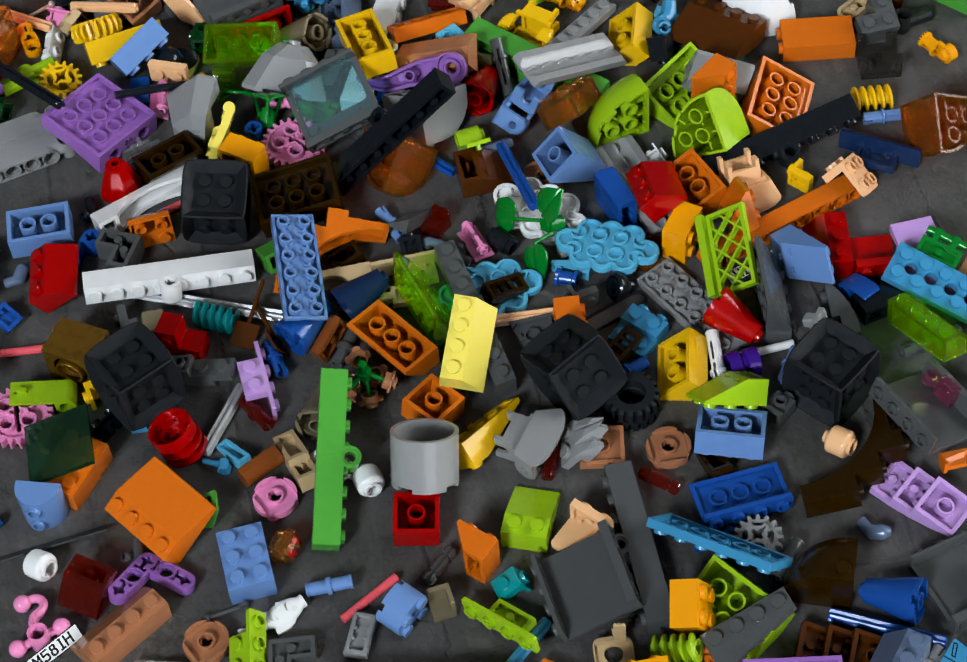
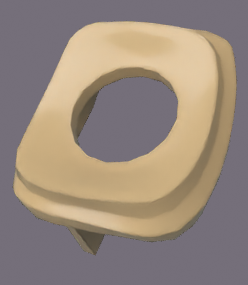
M614 623L611 629L613 636L598 638L593 642L592 649L595 662H609L605 659V652L611 647H617L622 650L623 658L619 662L636 660L633 642L626 636L625 623Z

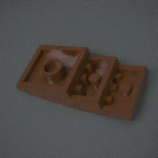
M803 620L800 624L794 657L842 655L843 662H870L882 636L858 628L849 631L829 624L826 628Z

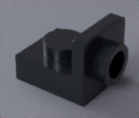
M407 233L403 234L402 238H399V247L402 255L405 256L423 251L420 234Z

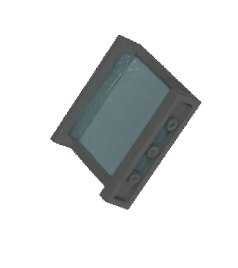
M351 48L339 50L335 56L320 60L316 66L305 68L300 74L295 77H288L278 85L279 89L286 95V99L305 137L304 143L312 153L369 125L372 111L380 107L365 73Z

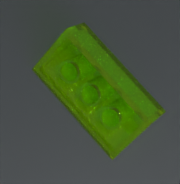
M277 22L204 24L202 63L213 68L254 66L264 51L279 42H283Z
M906 292L888 299L887 321L944 363L967 353V334L924 303Z

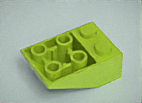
M728 371L687 392L686 397L694 400L693 403L703 404V407L708 409H716L717 405H724V408L737 409V406H744L746 409L756 410L758 406H767L769 379L750 371Z

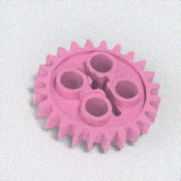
M304 117L305 122L309 128L315 126L313 120H310L307 123L306 118ZM287 118L285 123L280 120V125L273 124V129L268 128V134H263L264 140L261 141L266 146L269 165L274 164L275 168L324 154L327 148L326 146L315 153L310 152L304 143L305 137L296 118L294 121Z
M6 388V394L0 392V443L3 448L9 444L11 450L16 445L23 449L24 443L32 446L31 441L35 440L38 442V436L54 418L53 404L18 406L20 410L18 417L16 406H9L10 389ZM18 420L20 421V424H21V431H20V432H19V425H18V423H17Z

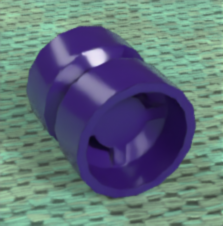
M755 346L744 348L741 353L737 350L724 353V364L727 371H750L758 375L762 374V362L758 349Z

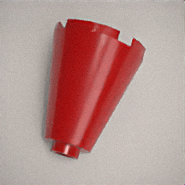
M485 65L462 82L466 84V113L469 115L482 116V114H488L492 110L499 82L498 72L494 66Z
M728 286L720 292L723 296L713 300L703 315L701 322L749 344H752L754 341L758 343L765 333L762 331L764 326Z

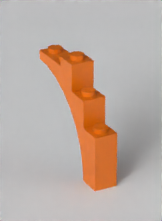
M328 207L325 226L315 224L319 257L325 252L343 246L353 239L356 243H386L390 226L379 221L375 222L348 217L349 210ZM276 269L273 293L280 294Z

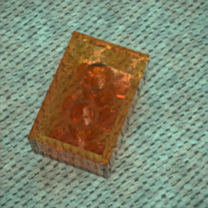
M581 75L573 79L572 83L568 85L564 83L556 87L555 91L540 101L541 105L536 111L546 130L549 131L558 127V125L560 126L580 117L600 98L601 93L591 75L585 78Z

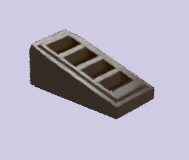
M353 239L321 259L320 265L323 270L330 269L327 265L329 263L336 268L360 262L363 263L367 260ZM339 260L341 263L337 265L335 261Z
M517 272L482 283L479 294L482 295L486 303L495 307L529 291V287L521 274ZM513 281L516 283L518 288H515V286L512 283Z
M626 325L610 342L609 346L620 364L623 365L629 360L645 337ZM627 334L635 338L633 342L626 337ZM624 341L627 344H629V346L626 348L623 345H621V342ZM619 348L624 352L620 355L616 352V349Z
M695 453L709 479L733 473V465L727 457Z

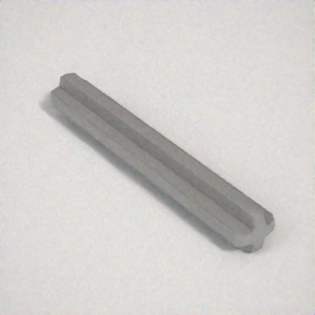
M241 383L235 385L206 436L207 446L203 456H211L245 396Z

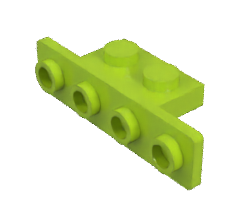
M465 596L461 599L464 607L463 611L470 619H477L486 628L500 632L505 639L514 640L527 651L531 650L535 653L540 651L537 637L529 633L537 625L535 617L501 598L490 609Z
M252 608L246 609V631L229 638V662H267L266 614Z

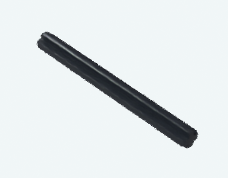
M0 61L1 75L54 108L60 110L62 107H65L63 98Z

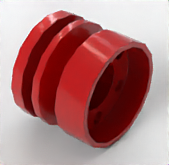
M170 408L155 417L148 429L149 441L172 467L184 468L192 465L205 452L207 437L184 409Z

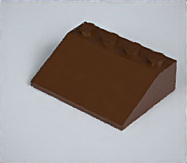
M691 0L670 27L669 33L673 34L674 41L687 45L691 41L699 50L714 54L718 53L724 57L740 60L764 42L767 20L760 18L758 15L743 12L742 9L731 8L723 2Z

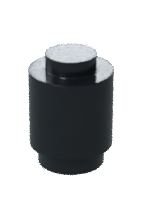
M500 226L490 229L487 234V243L503 255H512L519 245L516 237Z

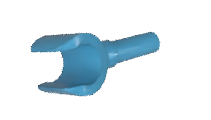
M221 458L219 461L202 459V464L218 467L217 471L222 475H229L232 466L227 458Z

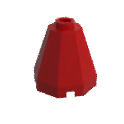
M121 157L111 158L105 163L101 188L103 201L111 204L144 186L142 178Z

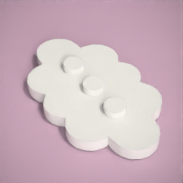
M526 177L537 198L542 188H559L555 184L543 185L535 177ZM502 183L494 189V203L496 204L497 199L501 197L512 199L517 207L516 217L542 218V213L539 210H529L516 185ZM563 193L558 215H562L565 218V228L576 229L578 224L587 218L579 213L581 209L580 200L572 193ZM514 220L513 230L520 229L522 235L526 238H541L547 234L541 230L540 222ZM554 232L553 237H548L542 243L548 246H555V236L558 232Z

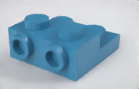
M632 303L620 317L619 325L608 336V342L610 343L628 325L645 337L632 356L637 359L642 355L648 358L658 344L669 334V323L662 314H657L656 316L650 313L647 306L643 304L638 306ZM627 334L626 336L632 342L635 339L630 334ZM621 342V345L627 348L629 346L626 342Z

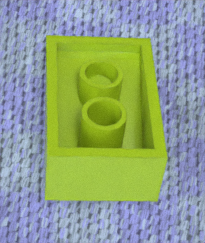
M515 486L501 526L502 547L547 553L560 492Z

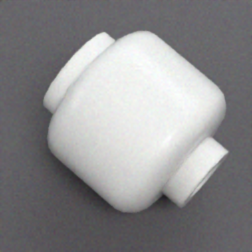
M361 464L352 474L354 486L358 493L364 497L379 495L385 485V479L375 464Z
M41 549L31 550L23 561L25 575L40 582L50 580L58 570L56 557L52 553Z

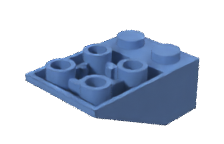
M791 224L769 235L773 255L778 260L779 268L784 270V276L796 280L828 284L835 283L834 268L830 261L831 253L826 244L819 242L814 237L809 236Z

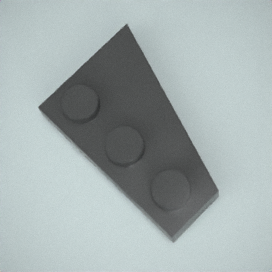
M551 313L510 321L509 325L524 348L534 337L551 325L553 319Z

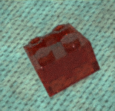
M76 553L63 573L57 604L97 621L110 602L108 588L119 577L116 569Z

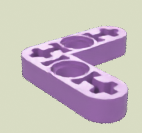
M143 553L109 586L108 597L112 604L123 605L149 579L180 595H189L196 589V579L192 573L173 563L162 561L153 553ZM164 571L172 572V575L168 577L161 576L160 574ZM131 576L139 577V580L135 582L128 581L127 579Z

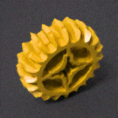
M118 13L104 15L70 27L71 37L75 44L92 41L120 32L123 29L122 20Z

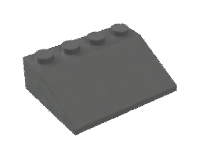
M757 235L753 239V251L759 284L753 287L760 323L764 326L762 329L765 332L763 335L765 345L790 340L792 333H795V323L789 317L792 315L791 304L786 302L788 298L787 286H783L782 283L785 280L784 270L779 268L778 260Z

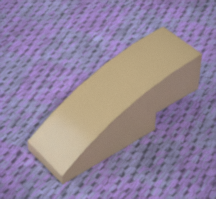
M291 429L273 437L277 449L281 452L285 464L301 492L304 493L313 489L315 485V464L295 431Z

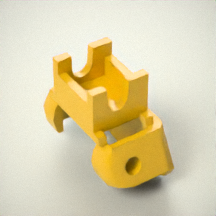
M530 0L522 10L517 9L516 13L512 12L503 16L497 26L539 47L546 46L554 39V35L560 29V22L557 20L554 22L559 15V9L555 8L551 12L536 6V0ZM521 16L522 26L516 28L515 20Z

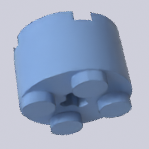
M402 580L401 584L396 583L381 602L384 604L382 612L380 610L377 611L375 618L397 635L407 638L413 631L414 626L412 624L416 619H423L428 611V608L425 607L428 601L427 596Z

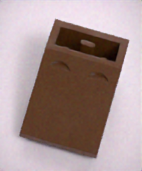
M476 148L453 152L455 171L463 198L492 193L502 183L516 185L498 151L486 149L476 151Z

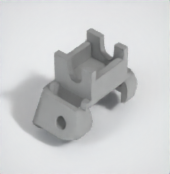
M561 408L536 410L529 417L508 410L507 419L511 421L503 437L495 434L493 438L495 445L506 450L497 448L495 451L496 456L515 462L516 470L527 479L535 480L541 471V468H538V466L543 464L552 454L564 431L566 419L565 412Z

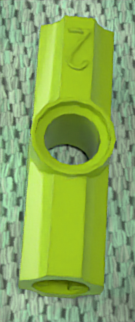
M50 56L32 66L23 64L17 71L39 84V75L42 74V68L48 69V63L55 65V61ZM8 78L0 81L5 97L24 89Z

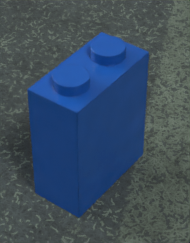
M611 166L595 173V202L609 221H617L623 227L628 225L637 226V201L615 168Z

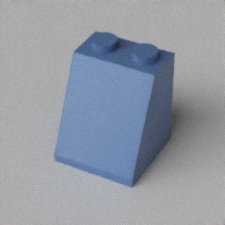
M559 125L532 153L533 158L550 183L594 181V174L607 167L589 139Z

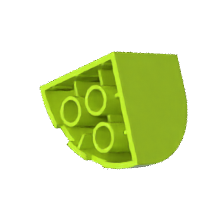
M629 74L612 84L595 103L587 125V138L594 148L629 134L636 137L649 131V88L639 76Z
M719 87L706 90L688 101L682 110L679 111L673 124L675 126L674 136H672L674 158L676 160L691 147L700 157L726 152L750 133L742 109L730 92Z

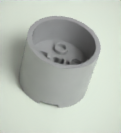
M435 418L410 419L393 425L390 428L391 485L396 490H401L402 488L412 490L414 495H433L447 492V487L458 486L460 481L458 426L452 422Z

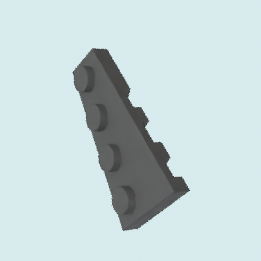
M781 587L700 635V638L715 662H742V659H746V655L755 646L758 647L764 641V638L772 630L775 631L797 608L785 588Z

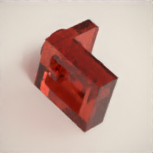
M434 204L432 206V215L420 226V233L427 237L440 239L452 226L451 213L445 207Z

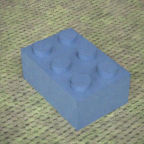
M151 17L109 61L125 77L128 74L133 76L140 69L138 64L142 60L146 63L154 55L152 50L155 47L161 48L168 41L166 36L169 33Z
M68 201L6 211L7 243L13 259L31 256L35 249L44 244H75L73 216Z
M699 404L694 453L725 456L727 458L763 460L768 411L739 408L727 409L717 406L716 409H708Z
M261 521L216 532L232 605L278 594Z

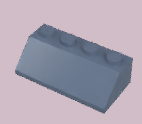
M329 0L323 4H318L319 13L328 19V27L332 28V40L327 49H344L338 35L335 20L361 12V0Z
M910 628L884 633L870 662H926L930 654L932 637Z

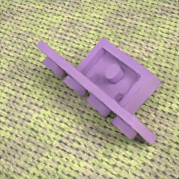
M257 340L253 341L256 358L236 362L246 402L267 397L273 421L278 420L277 412L281 411L278 398H273V394H276L273 381L269 382L268 377H271L268 364L264 365L263 361L266 360L264 347H259Z

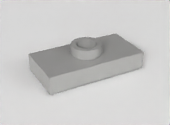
M354 611L343 650L344 657L367 660L378 622L375 618L376 614Z

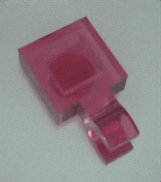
M933 369L929 375L924 373L921 378L924 385L935 388L932 394L947 408L954 406L962 389L947 375L941 377Z

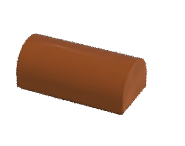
M331 314L310 348L309 353L327 363L348 328L345 322L340 317Z
M274 444L269 446L238 469L239 481L246 488L251 487L285 462L281 452Z

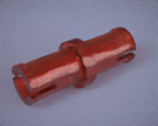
M241 398L238 400V406L248 414V418L260 425L264 431H270L266 423L272 428L274 427L275 421L265 413V409L261 405H257L253 400L246 403Z

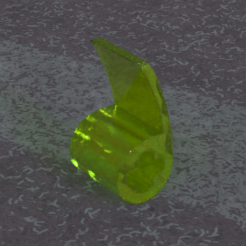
M214 67L212 77H217L220 90L215 101H228L231 94L221 99L220 95L223 91L234 88L236 80L235 69Z

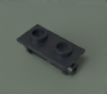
M108 408L104 412L105 417L101 421L99 419L95 420L89 428L91 430L89 437L96 436L95 439L104 443L116 433V430L111 427L112 424L118 429L123 425Z

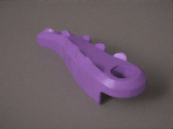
M448 51L420 58L386 75L373 77L368 82L371 88L376 91H398L416 86L429 72L437 68L450 75L452 83L456 84L465 78L467 63L461 54ZM449 62H453L456 65V72L453 73L448 70L447 65Z

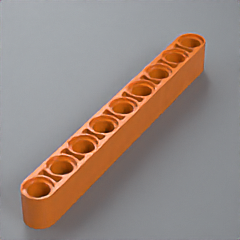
M844 174L761 216V220H758L760 228L750 232L752 246L754 236L758 235L767 246L771 244L769 235L791 224L800 229L822 213L833 212L858 199L861 195ZM743 235L735 236L733 240L740 243ZM723 236L720 237L717 243L720 250H722L727 240ZM732 242L726 253L733 256L738 245ZM699 249L698 252H697V254H696V258H697V259L700 261V263L702 264L701 255H700V249ZM742 249L737 260L747 256L746 250ZM724 256L721 267H726L731 259Z

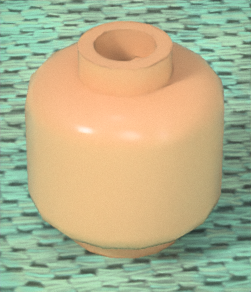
M839 425L833 426L830 430L827 429L822 436L825 451L842 459L848 455L852 456L858 445L855 433Z

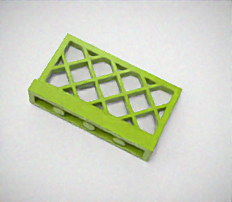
M740 201L706 216L702 214L695 216L694 221L708 298L717 299L723 296L720 292L725 288L724 283L728 276L734 279L730 287L734 293L759 284L745 203ZM739 209L740 216L735 223L730 218L733 212ZM721 217L723 221L717 230L714 228L713 220ZM728 222L734 225L729 236L723 234ZM739 229L743 231L740 243L733 240ZM721 236L727 239L722 250L718 248L717 244ZM733 242L738 246L733 256H730L726 252ZM742 249L746 250L747 253L743 263L737 260ZM724 256L731 259L725 270L721 267ZM735 262L741 265L736 277L730 274ZM746 269H748L751 280L743 282L741 278Z

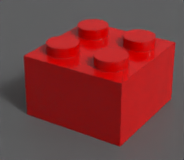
M393 492L394 546H440V494L414 495L412 492Z

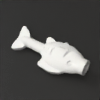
M299 594L296 597L276 602L269 611L264 612L266 614V631L275 629L278 636L289 631L295 625L303 609L308 606L304 598ZM246 628L238 629L237 631L240 634L245 632Z

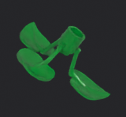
M230 89L221 93L220 99L236 93L251 96L256 107L257 117H260V123L263 128H273V124H276V117H278L282 99L286 98V95L280 93H256V91L244 89ZM259 97L266 100V107H262V111H260L257 101ZM279 98L274 111L273 107H269V102Z
M545 187L540 190L537 198V207L542 213V218L516 217L517 207L512 199L501 197L496 201L495 217L497 225L507 232L513 229L515 220L540 222L541 230L547 233L534 241L533 246L526 247L524 253L526 269H533L539 272L543 282H546L545 274L548 266V254L545 247L539 243L548 237H553L554 232L565 229V218L562 215H558L563 197V188Z

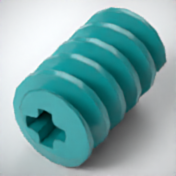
M196 300L192 311V322L195 327H202L211 331L217 330L228 335L232 334L236 320L240 321L239 309L233 314L232 307H229L225 312L224 305H221L217 310V304L215 303L209 309V302H204L201 307V301Z

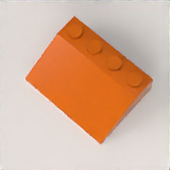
M763 55L755 64L754 73L741 104V109L750 131L749 135L754 136L808 112L815 83Z
M154 456L116 490L104 509L162 561L179 565L217 508L158 457Z

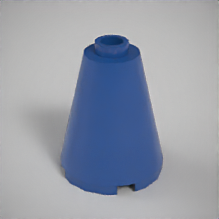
M326 299L327 312L329 317L332 312L330 308L331 303ZM281 319L273 326V330L280 340L282 338L286 340L287 344L285 346L294 353L303 356L309 352L327 320L284 321Z
M922 577L867 578L865 582L860 583L858 595L862 598V602L910 624L918 625L926 609L923 606L924 598H928V580Z

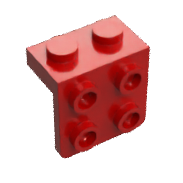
M884 234L851 238L850 243L854 260L853 273L863 275L866 278L882 276L894 255L891 236Z

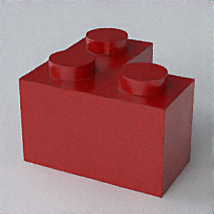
M162 312L154 334L171 355L192 354L194 359H205L211 345L208 333L187 328L183 315Z

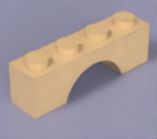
M370 261L322 270L324 291L371 272Z

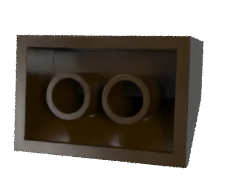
M184 130L132 157V161L137 174L142 178L144 184L147 185L183 166L186 161L199 159L204 151Z

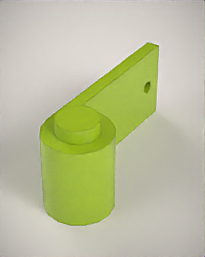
M478 125L453 132L459 151L472 147L479 151L482 150V144L491 141L490 137H485L483 128H479Z
M72 379L10 382L9 406L54 404L58 412L65 414L73 413L77 410L78 384Z

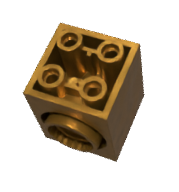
M61 317L59 322L54 325L50 337L43 343L41 349L50 375L60 379H72L80 385L89 381L90 378L85 367L84 356L92 347L109 336L108 330Z

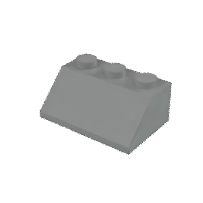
M697 49L685 66L682 88L691 92V77L714 53ZM726 57L737 63L735 99L740 103L746 95L755 65Z

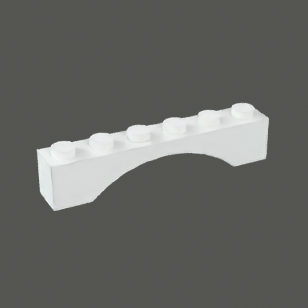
M184 165L90 214L95 229L99 232L102 227L125 231L128 227V218L139 216L144 211L165 200L181 196Z

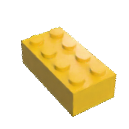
M372 8L335 20L338 35L344 49L351 48L355 53L367 80L398 69L394 50Z

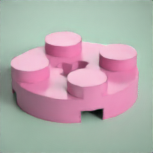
M271 476L260 481L254 489L255 493L252 499L254 508L258 514L269 521H277L288 516L299 505L297 488L288 478L276 479V476ZM274 494L275 496L281 495L280 499L272 501L271 496Z

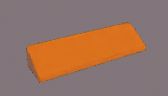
M456 6L389 25L387 30L396 43L439 32L453 23L460 26L468 21L465 9Z

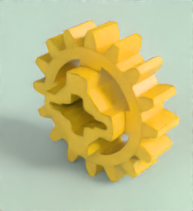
M55 61V65L48 63V69L42 68V74L39 75V84L64 99L82 85V74H79L78 68L73 69L72 63L67 66L66 61H63L62 64Z

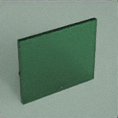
M87 404L24 427L29 481L47 482L95 464Z

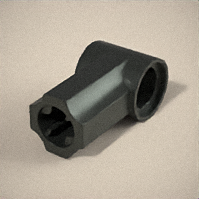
M921 5L912 9L898 8L895 11L900 23L898 34H906L909 32L910 27L931 21L933 14L929 5Z

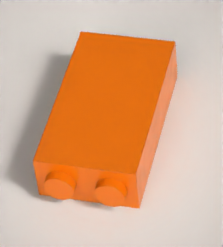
M851 15L779 20V28L775 29L776 40H780L778 42V54H782L783 62L855 58L856 40Z

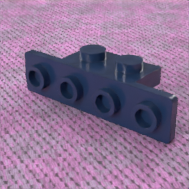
M842 129L840 132L838 147L855 151V155L863 160L865 168L893 174L898 163L915 168L919 167L922 150L919 148Z

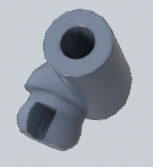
M428 236L423 239L422 248L425 251H429L431 247L444 242L441 239Z
M24 263L18 264L13 276L3 279L5 288L8 289L23 284L29 274V267Z
M861 517L856 522V525L870 540H884L892 534L889 526L872 525L866 517Z

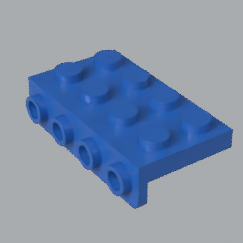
M777 462L688 484V490L701 524L713 529H719L724 525L732 523L738 524L740 521L747 520V516L755 518L759 514L760 518L770 513L784 512L789 508H793V494L788 491Z

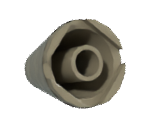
M317 12L310 13L281 28L279 40L301 41L300 45L308 47L310 51L321 52L330 46L332 28L328 27L327 22L329 21L323 14Z
M320 382L314 388L295 420L298 432L302 436L305 434L310 436V440L316 442Z

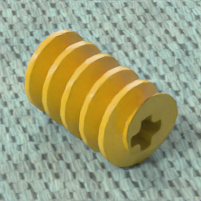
M878 84L875 86V89L872 85H868L867 90L864 86H860L859 90L856 87H852L850 90V94L860 112L862 106H865L866 111H869L870 105H873L876 111L878 104H881L884 110L886 104H889L891 109L893 108V94L889 84H884L883 89Z

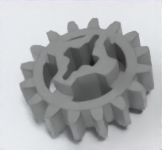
M757 514L756 519L753 520L750 516H747L748 522L740 521V528H734L735 537L743 539L746 536V541L773 551L783 550L784 535H782V527H777L776 520L769 522V516L767 515L764 519H760V515ZM771 535L774 536L773 543L770 542Z

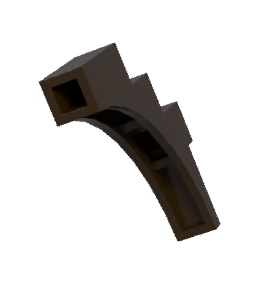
M874 399L873 427L861 450L846 465L833 474L800 486L807 518L862 506L861 496H865L863 488L885 483L883 473H888L886 464L908 460L906 450H910L907 436H902L900 428L895 429L894 423L888 421L891 417Z

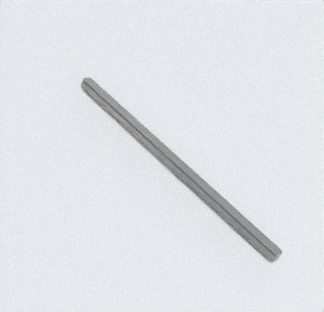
M161 294L133 298L193 308L196 300H200L201 307L204 302H209V309L213 303L217 304V310L221 305H224L225 312L229 307H232L233 314L239 309L240 316L249 317L253 306L183 294L182 299L176 303L164 302ZM259 306L267 320L278 322L283 319L281 309ZM255 310L253 318L261 319L257 310Z

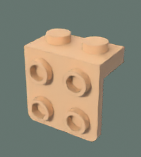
M198 55V61L191 69H188V65L185 63L149 59L147 65L151 80L159 82L163 79L167 83L189 80L193 77L200 58Z
M854 152L845 159L842 156L825 168L827 173L822 176L824 181L828 183L843 172L862 197L867 196L878 186L875 175L865 168L863 160L855 155Z
M574 498L570 503V518L551 540V547L561 551L599 533L600 530L597 523L604 519L607 520L614 530V520L608 514L600 513L593 509L587 502H581Z

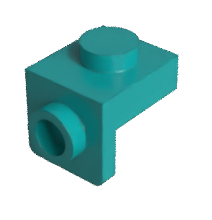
M513 566L491 581L498 599L501 598L506 602L521 590L528 593L533 590L529 583L531 579L526 571L519 570Z

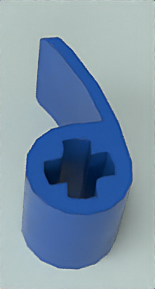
M148 76L130 78L129 80L130 89L150 86ZM150 94L133 96L144 105L149 106Z
M96 229L85 231L77 244L79 245L78 270L81 272L85 254L93 257L98 256L94 243L100 232Z
M857 273L851 274L836 286L847 301L853 298V293L866 300L880 290L876 283Z

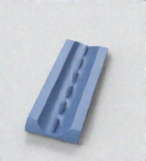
M271 214L270 224L283 320H328L313 214Z

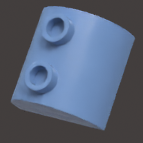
M15 481V496L26 521L34 530L43 531L44 529H50L58 526L65 520L70 507L60 483Z

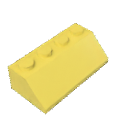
M454 294L439 386L484 392L497 308L477 297Z

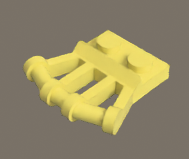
M228 101L223 105L221 124L213 128L205 155L208 156V159H218L219 157L218 147L228 136L235 114L233 102Z

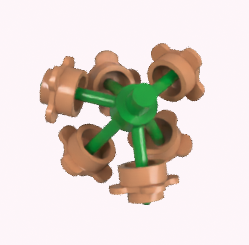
M354 346L351 348V353L345 357L346 364H351L353 368H356V375L353 373L348 374V377H352V390L347 391V398L356 403L354 398L362 390L360 385L362 382L365 384L366 392L361 394L362 401H359L358 405L360 407L366 406L367 409H373L379 406V402L384 400V396H379L378 391L371 390L370 387L376 388L378 385H381V388L386 389V393H389L390 389L394 390L398 385V377L395 376V370L392 373L388 372V367L384 364L380 367H370L367 365L368 359L371 356L370 352L360 349L359 346Z

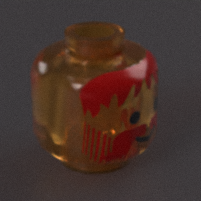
M286 528L285 531H276L267 548L271 554L270 558L284 565L287 562H293L302 546L301 540L297 537L298 533L289 528Z

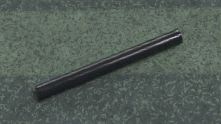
M188 80L114 91L115 99L172 91Z

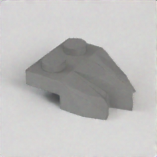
M586 417L579 421L572 420L564 427L561 435L560 450L562 468L569 470L580 460L590 462L599 454L604 447L601 438L608 431L607 425L602 424L604 417Z

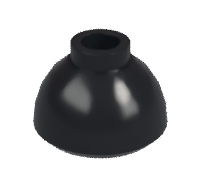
M612 272L606 281V291L613 302L624 300L635 288L633 280H629L626 275L619 272Z

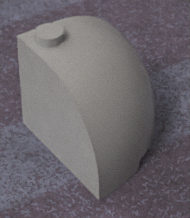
M453 84L456 93L404 141L407 143L412 142L415 145L422 146L424 149L435 147V143L451 137L453 132L457 131L462 124L466 114V84ZM402 89L381 95L384 109L389 111L410 90Z

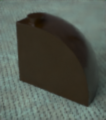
M858 537L831 538L809 547L788 568L780 588H785L793 603L850 610Z

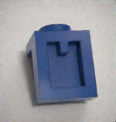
M3 301L0 304V329L8 335L23 320V317Z

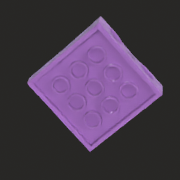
M97 73L64 98L65 107H62L60 110L52 107L41 115V123L44 129L70 146L99 173H102L107 161L111 158H119L127 147L135 142L143 141L157 130V114L134 97L115 99L114 91L123 89L100 73Z

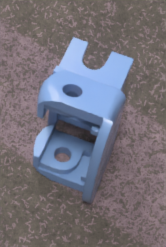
M525 77L503 101L491 123L498 125L509 134H522L529 127L530 119L539 109L543 110L550 102L551 92L555 84L551 83L534 88ZM514 104L528 113L526 119L511 110Z

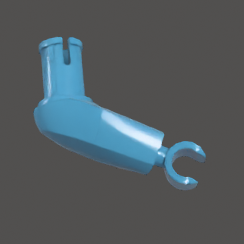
M675 0L662 1L660 14L652 21V28L655 33L667 34L670 32V27L677 19Z

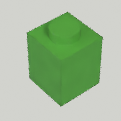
M273 240L256 248L255 251L261 266L272 275L276 273Z

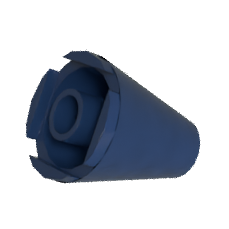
M375 269L332 288L329 293L336 304L340 306L344 315L351 321L382 296L389 288L388 282L390 278L384 270L380 272L378 269Z

